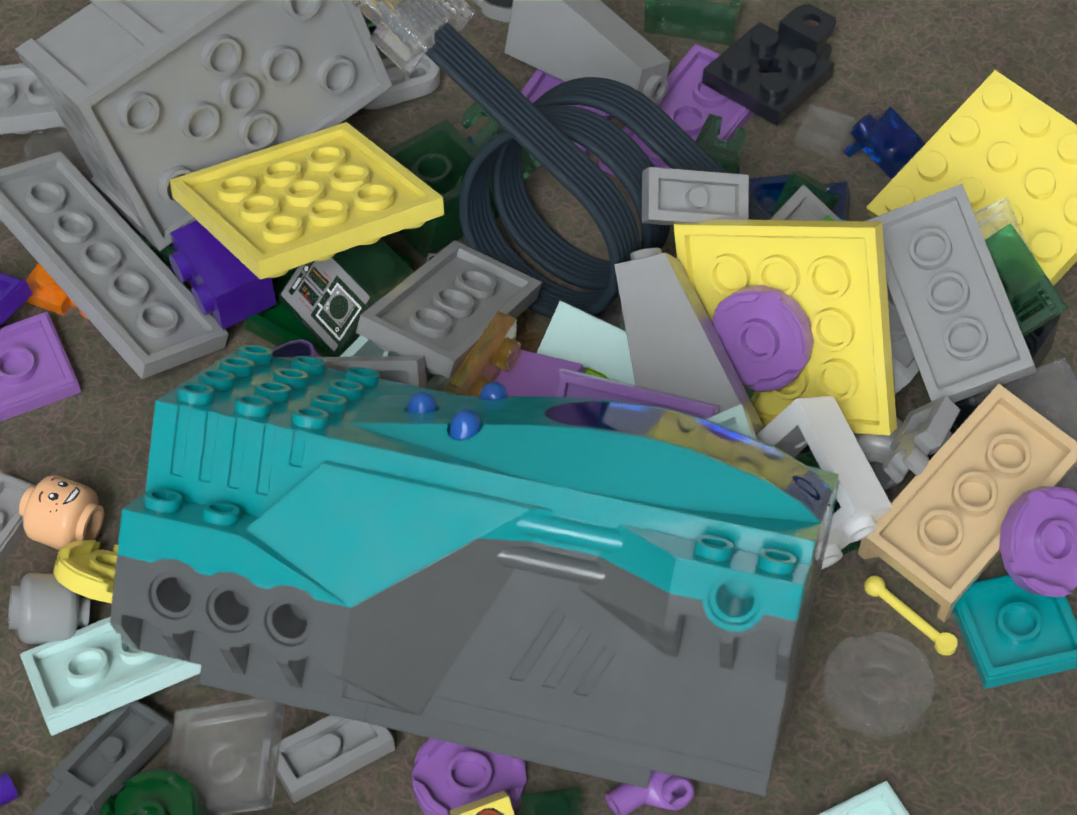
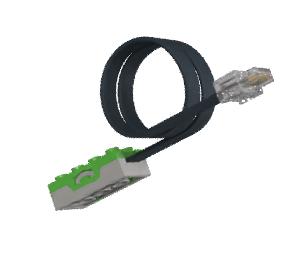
M354 0L352 3L377 27L370 40L407 76L412 75L416 71L417 65L426 54L503 128L502 131L481 148L466 171L459 198L460 224L468 247L542 282L537 300L528 307L529 310L552 319L559 301L571 304L594 316L599 314L619 295L614 264L631 261L630 254L638 250L647 248H661L662 250L670 231V225L642 223V171L648 167H655L645 152L627 133L610 120L590 110L570 105L592 107L613 116L634 132L671 169L728 173L658 105L643 93L624 83L601 77L572 79L551 88L532 103L460 35L476 12L465 0ZM575 143L583 146L598 157L622 183L632 199L639 216L642 232L641 242L637 223L624 196L606 173ZM522 147L587 210L605 240L610 261L593 257L577 249L558 235L539 215L524 186L521 172ZM490 177L497 212L506 230L517 245L538 265L557 278L580 288L599 291H578L561 286L537 272L513 250L502 235L492 212L489 194ZM804 184L774 215L749 193V220L841 221ZM887 285L894 391L896 394L914 378L919 368Z

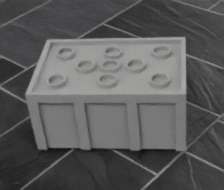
M90 0L91 3L37 40L31 38L15 49L23 64L38 78L93 175L90 181L95 189L159 251L172 243L170 232L196 221L172 197L171 179L338 125L392 87V83L356 0Z

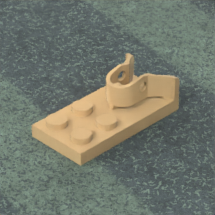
M998 384L930 459L924 471L915 476L891 503L893 508L875 521L877 529L861 540L858 555L864 560L877 557L884 560L938 603L937 618L945 623L950 617L955 603L1000 553L1001 525L1009 507L1026 491L1040 486L1057 487L1077 464V441L1002 385Z

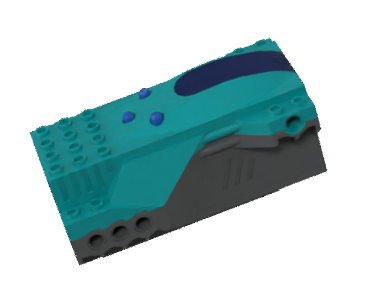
M258 345L240 346L239 349L221 358L218 362L200 371L199 374L179 384L178 387L155 401L145 493L122 509L110 616L111 626L121 635L125 645L131 649L200 664L199 684L647 789L654 772L659 771L766 796L794 704L813 602L838 492L839 474L805 466L778 448L713 421L670 409L603 399L548 396H511L508 398L507 389L499 382L486 384L481 390L480 398L478 396H461L379 379L380 373L369 368L350 367L346 369V372L337 371L336 369L326 368V362L316 357L296 356L292 358V361L272 356L273 351L271 349Z

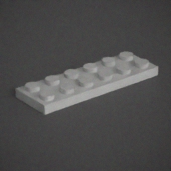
M61 151L0 169V220L141 379L225 348L228 332L225 329L222 330L211 314H202L193 294Z

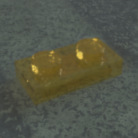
M500 311L496 312L446 386L447 393L461 396H478L480 398L481 390L486 384L495 382L502 370L506 372L511 370L521 348V344L516 341V318Z

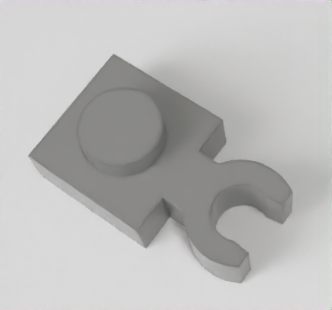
M947 395L910 411L890 445L893 452L886 459L882 468L896 484L902 482L909 469L916 476L921 474L929 462L927 455L938 452L952 434L949 430L960 409Z

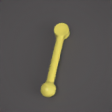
M872 575L864 582L866 593L872 597L879 596L935 642L934 647L939 654L947 656L956 651L958 641L953 634L937 631L886 589L885 581L880 576Z

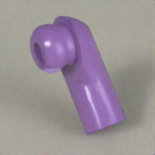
M655 771L647 789L622 783L605 794V800L615 815H628L643 804L668 810H679L693 800L695 788L689 778Z

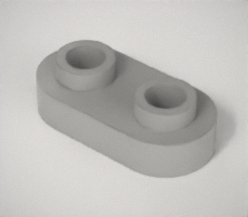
M420 50L409 51L382 59L392 87L362 108L378 110L434 92L440 84V68Z

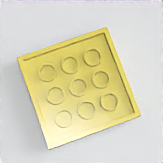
M994 70L866 207L868 215L874 218L963 184L1012 306L1022 294L1035 291L1046 283L1052 289L1077 262V125Z
M347 122L170 180L172 197L260 280L283 276L295 267L312 261L328 260L338 252L358 245L376 243L383 236L403 229L421 227L426 221L445 215L443 197Z
M713 219L699 223L674 224L677 259L681 261L711 323L713 322L714 311L722 300L742 287L764 285L783 291L798 302L809 319L814 339L811 359L796 379L778 390L760 392L747 388L749 385L742 383L763 424V428L795 399L834 396L853 433L891 435L897 429L882 222Z

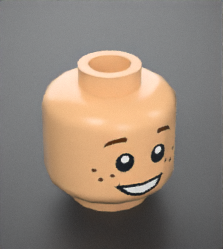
M58 475L43 478L36 487L30 486L24 492L19 504V514L23 517V527L27 537L57 550L73 541L95 540L104 519V509L99 505L98 495L93 489Z

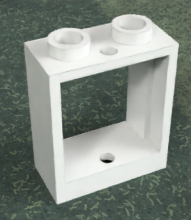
M834 396L795 399L756 435L758 441L778 448L793 458L809 445L821 470L839 474L836 499L841 508L832 517L821 569L827 568L843 557L841 550L850 542H856L872 534L877 529L875 521L893 508Z

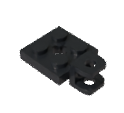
M803 4L779 21L778 32L758 22L703 69L702 83L777 126L832 78L834 63L829 60L832 47L824 42L833 34L836 18L811 4ZM814 20L818 22L819 25L808 26L804 23V21ZM763 70L773 71V72H768V73L765 74V75L760 73V71H763Z

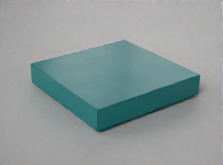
M1004 575L974 582L955 603L952 610L984 689L1077 668V621L1066 596L1033 595L1017 586L1010 575Z

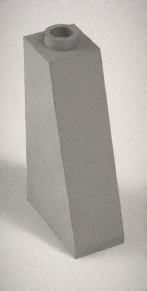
M513 0L505 54L565 82L584 77H601L615 80L643 93L656 105H661L668 89L667 75L670 60L602 1Z
M647 248L632 252L630 254L631 261L614 264L635 385L720 405L718 414L742 404L750 416L755 435H757L763 429V424L681 261L667 253H662L661 248Z

